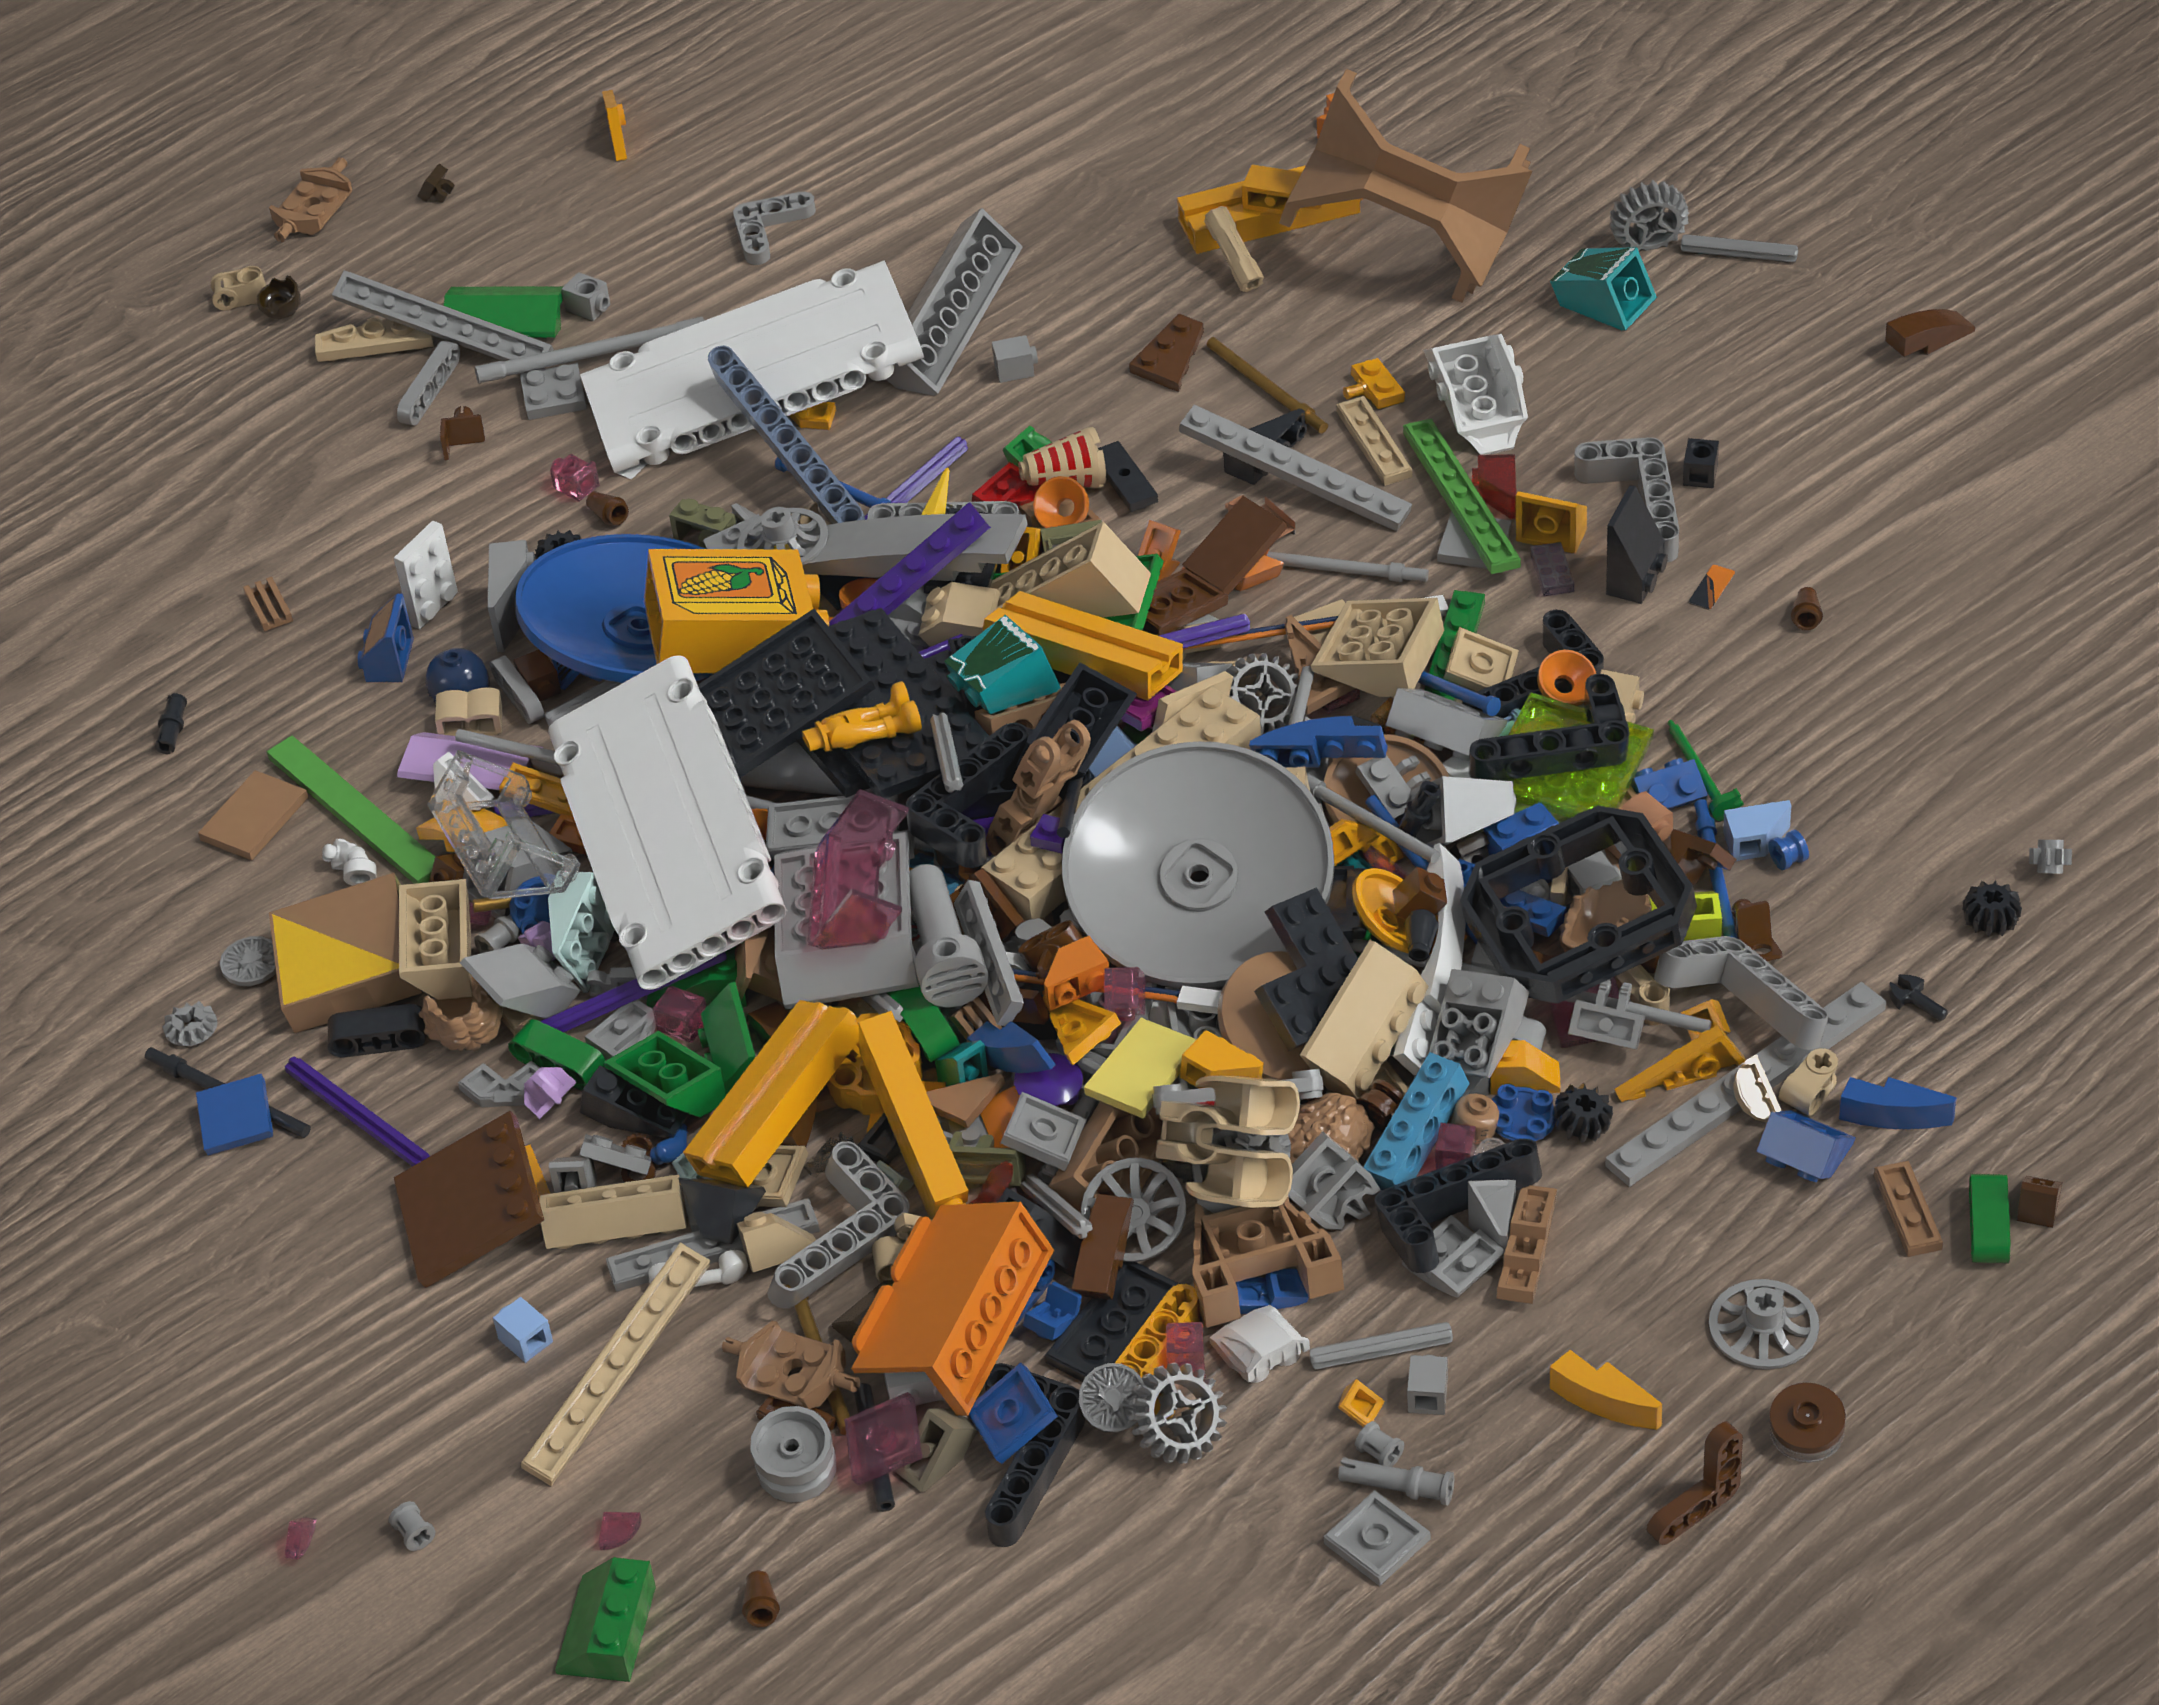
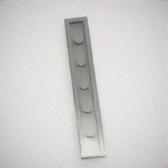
M809 1198L790 1203L787 1207L780 1206L763 1211L765 1214L772 1213L811 1234L820 1231ZM699 1230L606 1258L615 1291L618 1292L649 1283V1269L657 1263L666 1262L680 1242L709 1259L710 1264L718 1262L720 1255L726 1251L739 1250L744 1252L740 1234H738L732 1244L703 1238Z

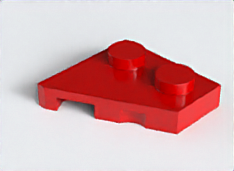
M1009 462L972 494L971 502L1009 501L1015 503L1020 510L1019 506L1034 501L1040 486L1028 485L1026 480L1021 479L1019 467Z

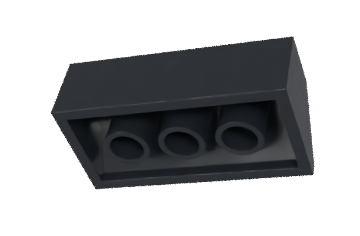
M1079 663L1027 739L1015 767L1018 768L1029 746L1035 740L1044 736L1052 739L1064 724L1071 720H1077L1087 728L1091 740L1077 774L1068 780L1083 778L1136 698L1137 693L1090 667ZM1071 729V738L1076 743H1079L1080 737L1078 733Z

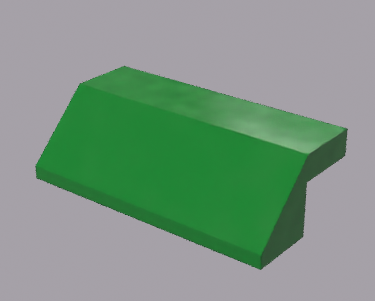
M564 286L451 287L444 296V306L528 337H556L561 330L560 305L563 302L561 289Z

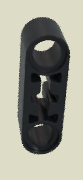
M402 1004L333 1014L328 1019V1051L333 1056L346 1058L418 1048L425 1042V1024L423 1018L419 1016L422 1007L416 1004Z

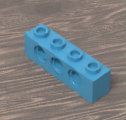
M1429 1052L1364 1165V1168L1372 1175L1379 1186L1380 1191L1416 1178L1454 1112L1455 1104L1463 1096L1470 1084L1460 1063Z

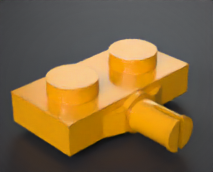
M1379 358L1351 365V376L1357 384L1343 388V395L1346 400L1362 395L1371 400L1377 409L1405 402V391Z

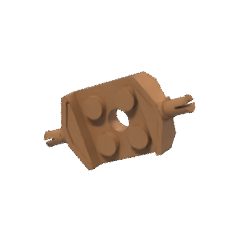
M338 157L334 164L328 168L301 169L302 181L279 208L273 205L269 207L273 221L280 227L274 233L277 241L280 242L281 240V242H284L291 232L314 235L323 228L352 193L350 180L341 174L347 166V161L344 158Z
M772 1320L750 1337L748 1341L741 1342L727 1337L725 1339L726 1342L723 1341L722 1344L723 1352L739 1356L736 1379L742 1388L807 1409L821 1406L832 1391H836L838 1387L856 1392V1387L859 1388L860 1386L859 1377L843 1373L846 1367V1354L840 1341L836 1339L833 1341V1345L784 1331L776 1321ZM802 1367L799 1373L788 1376L792 1369Z

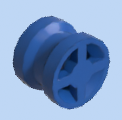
M1797 830L1787 832L1784 838L1775 837L1768 842L1770 856L1780 870L1790 868L1793 862L1802 863L1809 858L1807 843Z

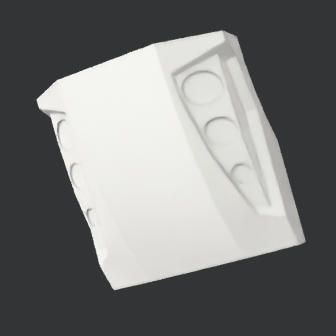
M1271 1305L1249 1312L1240 1319L1225 1325L1209 1338L1210 1344L1226 1364L1240 1373L1242 1378L1248 1383L1263 1381L1267 1378L1269 1369H1273L1277 1364L1280 1366L1292 1365L1299 1359L1301 1350L1306 1352L1310 1349L1309 1339L1301 1337L1278 1310Z

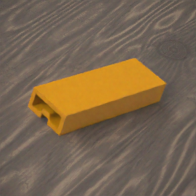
M1305 166L1289 170L1303 172ZM1244 181L1177 197L1178 220L1195 253L1199 254L1220 248L1204 222L1205 215L1211 209H1216L1220 206L1227 207L1236 223V229L1243 242L1358 214L1360 213V201L1363 199L1323 204L1321 209L1318 210L1302 208L1299 217H1295L1290 228L1279 223L1282 216L1280 214L1243 209L1242 184Z
M1019 591L1007 600L1002 608H997L984 618L983 631L1004 615L1008 616L1042 647L1052 669L1071 675L1078 664L1082 663L1137 693L1136 697L1145 700L1151 699L1183 672L1182 643Z
M804 1000L797 1002L683 1151L698 1175L747 1188L750 1186L859 1041V1025L852 1011L845 1007H827L821 1002L813 1003Z
M892 1011L860 1021L859 1053L929 1218H934L940 1205L966 1204L968 1202V1188Z

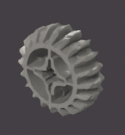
M1654 180L1649 185H1644L1641 182L1640 187L1636 189L1630 187L1628 194L1620 193L1621 201L1613 202L1614 210L1610 211V228L1615 240L1624 248L1637 247L1638 251L1641 249L1648 251L1650 249H1658L1663 245L1668 247V242L1671 240L1678 241V234L1685 233L1684 225L1689 223V209L1683 194L1674 185L1668 186L1664 181L1658 185Z
M1253 653L1249 654L1246 660L1242 657L1238 658L1235 666L1229 665L1226 672L1233 676L1229 697L1240 704H1245L1250 710L1260 715L1262 735L1263 733L1265 734L1289 725L1298 684L1293 682L1298 678V673L1291 675L1287 673L1290 663L1280 667L1278 665L1279 656L1274 657L1269 662L1266 653H1262L1259 659ZM1248 675H1257L1253 685H1246L1244 688L1238 687L1241 678ZM1270 679L1277 684L1279 689L1271 684ZM1258 690L1263 694L1262 697L1265 696L1266 698L1263 703L1262 700L1258 699L1259 696L1255 695ZM1276 705H1283L1280 715L1273 718H1264L1268 707L1275 708Z
M1177 1363L1168 1364L1166 1369L1163 1366H1158L1154 1368V1375L1149 1373L1142 1377L1144 1385H1137L1133 1389L1140 1398L1131 1399L1128 1403L1131 1407L1137 1409V1413L1131 1414L1128 1417L1130 1421H1137L1139 1427L1132 1430V1434L1135 1436L1143 1434L1144 1438L1141 1440L1140 1447L1147 1448L1152 1445V1457H1160L1163 1454V1460L1166 1463L1173 1462L1175 1458L1179 1464L1187 1463L1189 1457L1192 1460L1201 1459L1202 1451L1205 1453L1211 1452L1214 1449L1211 1441H1219L1222 1438L1216 1428L1225 1427L1227 1424L1224 1419L1219 1418V1413L1225 1412L1227 1407L1225 1405L1218 1406L1217 1399L1221 1398L1224 1393L1211 1390L1216 1382L1213 1378L1203 1381L1205 1370L1197 1369L1193 1372L1192 1365L1188 1363L1183 1364L1180 1368ZM1174 1384L1187 1388L1196 1399L1188 1400L1185 1398L1181 1390H1177ZM1160 1393L1161 1395L1158 1397L1161 1404L1160 1411L1155 1415V1402ZM1189 1407L1181 1412L1182 1416L1177 1417V1419H1167V1417L1174 1414V1410ZM1200 1411L1201 1420L1197 1430L1195 1416ZM1162 1426L1170 1428L1175 1437L1179 1436L1181 1443L1166 1437L1159 1428Z

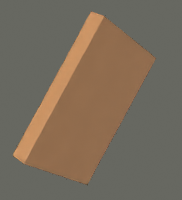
M255 770L198 832L200 841L252 861L309 798L307 790Z

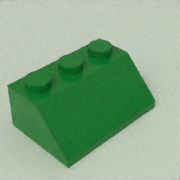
M736 982L729 983L701 1013L703 1028L697 1029L702 1049L709 1047L710 1051L704 1053V1058L721 1068L726 1095L755 1059Z
M660 1031L651 1034L604 1061L605 1068L667 1106L698 1117L711 1113L726 1096L719 1066Z
M613 1557L582 1575L556 1665V1674L630 1682L656 1589L650 1561Z

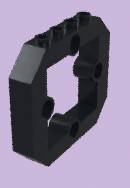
M1598 805L1477 862L1460 898L1465 922L1498 974L1515 978L1529 991L1528 998L1557 1004L1682 945L1697 908L1692 883L1645 815L1639 812ZM1615 845L1621 854L1618 864L1625 891L1634 896L1648 894L1657 909L1619 927L1611 923L1598 924L1588 933V942L1541 964L1531 949L1535 938L1528 912L1518 906L1504 908L1499 899L1540 879L1551 880L1557 878L1564 872L1566 867Z

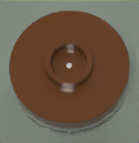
M1797 1383L1783 1389L1775 1397L1770 1408V1436L1775 1447L1788 1458L1799 1462H1817L1830 1457L1839 1449L1844 1440L1846 1420L1844 1405L1832 1390L1820 1384Z

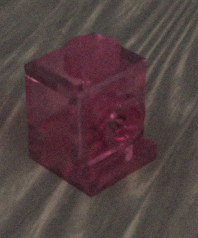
M569 454L564 459L557 458L552 463L550 474L553 488L578 502L600 486L596 463L593 461L587 463L575 455Z

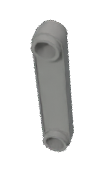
M1320 1069L1292 1072L1293 1079L1285 1080L1291 1081L1296 1085L1300 1099L1323 1097V1079L1320 1076ZM1181 1084L1153 1086V1106L1156 1108V1115L1160 1114L1161 1101L1191 1103L1215 1101L1214 1089L1211 1087L1182 1090Z

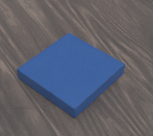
M262 1074L196 1092L203 1146L207 1155L273 1137L266 1083Z
M1021 1362L979 1397L969 1413L971 1420L992 1455L1001 1464L1058 1417L1029 1369Z

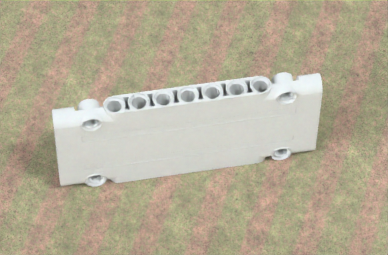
M884 260L857 271L849 268L841 269L835 272L828 282L822 279L812 280L643 344L639 348L638 353L633 354L629 351L619 352L611 358L610 363L584 372L580 376L614 473L639 465V459L642 458L649 465L660 464L668 458V448H671L677 454H687L754 429L713 375L708 362V354L717 346H728L735 352L786 416L861 388L865 384L866 374L875 381L885 380L893 374V364L897 363L900 367L922 359L924 355Z
M672 656L555 720L549 726L548 733L555 750L554 760L561 767L564 775L560 780L611 923L619 935V942L628 953L641 988L647 990L659 988L771 927L785 917L787 910L778 890L779 882L768 865V862L771 861L769 852L717 721L707 704V700L700 692L689 662L685 657Z

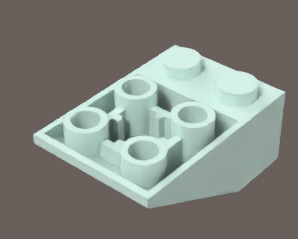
M559 872L548 897L552 952L564 969L573 976V980L583 993H588L591 986L587 984L589 971L598 970L615 929L611 923L594 873Z

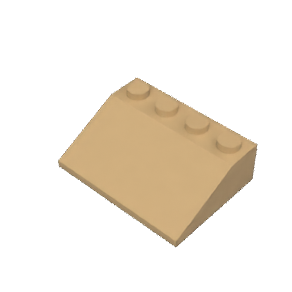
M1438 598L1347 601L1311 664L1312 671L1378 697L1394 698L1397 688L1414 689L1444 632Z

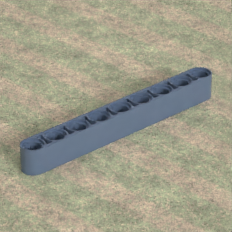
M724 345L713 348L708 354V362L718 384L810 498L817 502L819 509L831 524L866 520L858 503L730 347Z

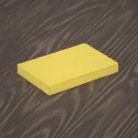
M1140 1018L1084 1086L1085 1095L1144 1119L1153 1107V1086L1171 1085L1180 1074L1182 1054L1197 1039Z

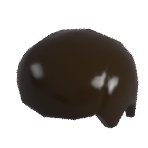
M288 275L285 280L272 278L270 283L263 287L257 295L259 310L272 319H283L293 315L301 304V294L297 282Z

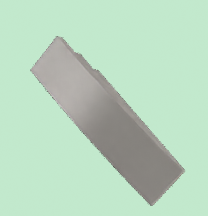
M980 513L991 528L930 580L955 581L959 572L981 573L986 563L1008 564L1028 525L1025 514ZM955 514L899 516L827 525L829 535L827 544L816 558L803 565L804 574L881 578ZM818 526L817 528L804 533L811 536H818L820 535V527ZM797 539L799 545L807 552H810L816 546V544H808Z

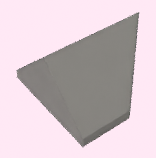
M1516 1180L1468 1181L1469 1227L1474 1232L1480 1229L1505 1250L1510 1236V1223L1516 1205Z

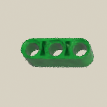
M920 985L919 987L886 992L902 1006L903 1010L900 1013L903 1017L902 1021L908 1025L913 1038L920 1045V1050L930 1063L960 1046L955 1033L938 1007L925 999Z
M530 1019L508 1043L510 1053L518 1061L524 1064L532 1061L540 1068L561 1067L576 1081L573 1087L579 1090L584 1089L599 1066L605 1067L604 1061L606 1060L596 1048L535 1019Z
M1970 1173L1971 1261L1973 1263L2009 1264L2011 1241L2008 1177L2002 1174Z

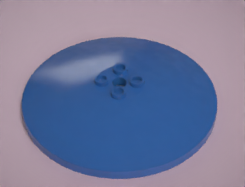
M639 534L595 536L556 547L536 559L522 574L517 585L515 597V613L518 623L530 642L558 663L589 676L624 683L657 665L644 605L648 549L706 548L676 539ZM693 673L696 681L707 679L715 674Z

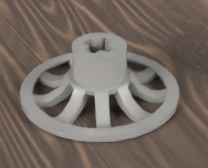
M774 507L765 511L762 516L746 526L738 539L737 549H762L763 547L764 549H774V546L777 549H785V544H788L791 549L799 550L803 566L816 558L827 544L829 536L828 527L825 520L814 511L804 508ZM801 515L813 519L808 524H798ZM761 523L763 530L755 531L754 528ZM818 526L820 527V535L818 536H811L804 533L807 531H811L817 528ZM747 536L759 539L753 546L745 547ZM795 538L808 544H816V546L810 552H807L799 545Z
M1127 1158L1106 1166L1089 1183L1081 1205V1215L1087 1220L1090 1217V1208H1093L1096 1198H1093L1094 1194L1103 1181L1106 1182L1116 1196L1134 1199L1128 1237L1132 1234L1138 1237L1142 1252L1125 1253L1123 1262H1139L1156 1257L1165 1251L1181 1232L1186 1217L1185 1194L1180 1182L1164 1165L1145 1158ZM1140 1167L1159 1173L1151 1181L1145 1193H1141ZM1130 1168L1131 1193L1126 1194L1111 1174ZM1168 1180L1173 1187L1176 1197L1164 1198L1154 1202L1157 1190L1163 1182ZM1178 1207L1177 1218L1173 1227L1158 1219V1213L1161 1210ZM1157 1228L1168 1235L1160 1244L1151 1249L1147 1234Z
M1755 1279L1740 1282L1729 1287L1719 1295L1710 1310L1709 1330L1715 1345L1732 1361L1755 1369H1776L1796 1363L1812 1350L1818 1338L1819 1317L1814 1305L1800 1290L1775 1280ZM1744 1290L1747 1304L1739 1306L1728 1301L1734 1294ZM1784 1292L1795 1297L1801 1304L1792 1308L1784 1307ZM1721 1308L1732 1315L1740 1316L1727 1324L1718 1323V1315ZM1807 1312L1810 1318V1327H1800L1789 1318L1798 1317ZM1746 1326L1740 1339L1731 1347L1721 1336V1334L1733 1333ZM1782 1328L1795 1336L1807 1339L1797 1350L1789 1343ZM1755 1333L1759 1334V1359L1741 1354ZM1770 1334H1773L1776 1342L1787 1356L1768 1359Z

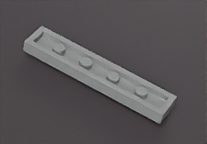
M968 880L955 900L954 906L964 934L975 940L981 949L988 971V983L984 990L996 1024L1006 1026L1021 1011L1024 1004L1023 996L1019 991L1014 972L1011 969L1005 947L1000 939L981 884L978 881Z

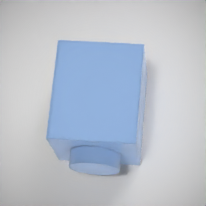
M522 1297L503 1307L493 1317L498 1340L525 1363L553 1342L548 1320Z

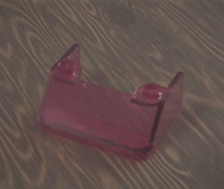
M859 790L821 839L814 857L808 945L821 950L876 944L880 939L883 940L887 936L890 926L902 912V906L878 898L879 870L885 860L889 861L894 854L896 843L893 841V832L908 814L909 807Z

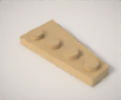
M378 316L367 319V322L359 327L349 324L315 334V353L318 362L434 347L433 335L389 319L380 320Z

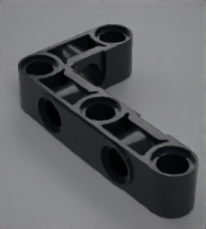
M1599 673L1587 678L1585 682L1584 710L1587 717L1586 721L1590 722V724L1484 738L1474 741L1469 748V776L1473 779L1504 781L1622 764L1628 757L1630 734L1624 707L1620 701L1614 680L1606 674Z

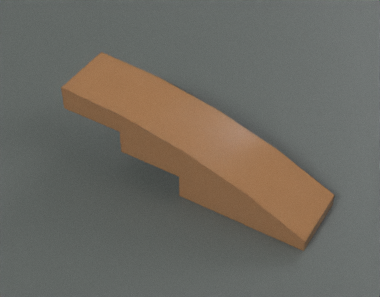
M1533 1185L1520 1189L1510 1223V1236L1505 1249L1503 1269L1497 1286V1299L1533 1304L1548 1242L1557 1189Z

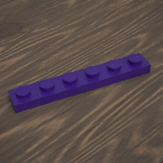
M970 502L967 503L830 620L829 626L882 608L889 615L991 527Z

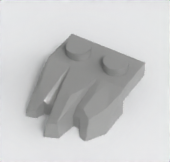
M1322 1131L1292 1164L1293 1179L1288 1197L1302 1207L1323 1228L1342 1230L1345 1225L1344 1216L1346 1213L1359 1220L1370 1215L1369 1210L1362 1201V1197L1365 1194L1374 1195L1380 1191V1188L1372 1175L1351 1154Z

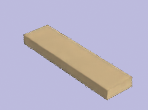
M1365 396L1336 404L1337 414L1384 486L1412 478V468Z

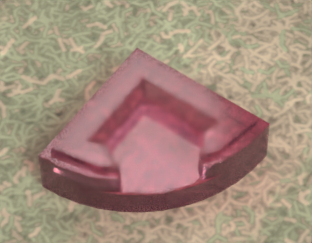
M604 1512L599 1537L600 1550L614 1549L631 1540L638 1532L642 1522L640 1512Z
M302 1517L289 1522L285 1558L298 1560L305 1554L312 1540L317 1519Z

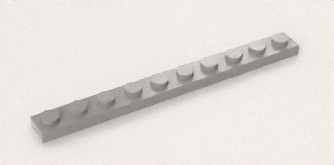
M1861 981L1826 1005L1823 1009L1827 1011L1829 1017L1819 1048L1830 1049L1882 1013L1886 1007V1000ZM1781 1036L1758 1052L1757 1056L1771 1088L1781 1083L1793 1073L1813 1050L1799 1048L1784 1036ZM1741 1065L1608 1155L1605 1159V1167L1630 1187L1742 1110L1736 1101L1733 1089L1735 1074Z

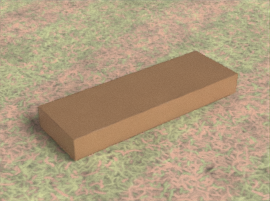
M1909 1161L1875 1167L1874 1178L1907 1257L1942 1250V1238Z

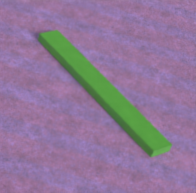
M1427 419L1403 425L1404 436L1489 572L1495 574L1521 568V558L1433 420Z
M293 735L266 751L268 759L300 787L306 789L307 793L414 884L429 882L435 856Z

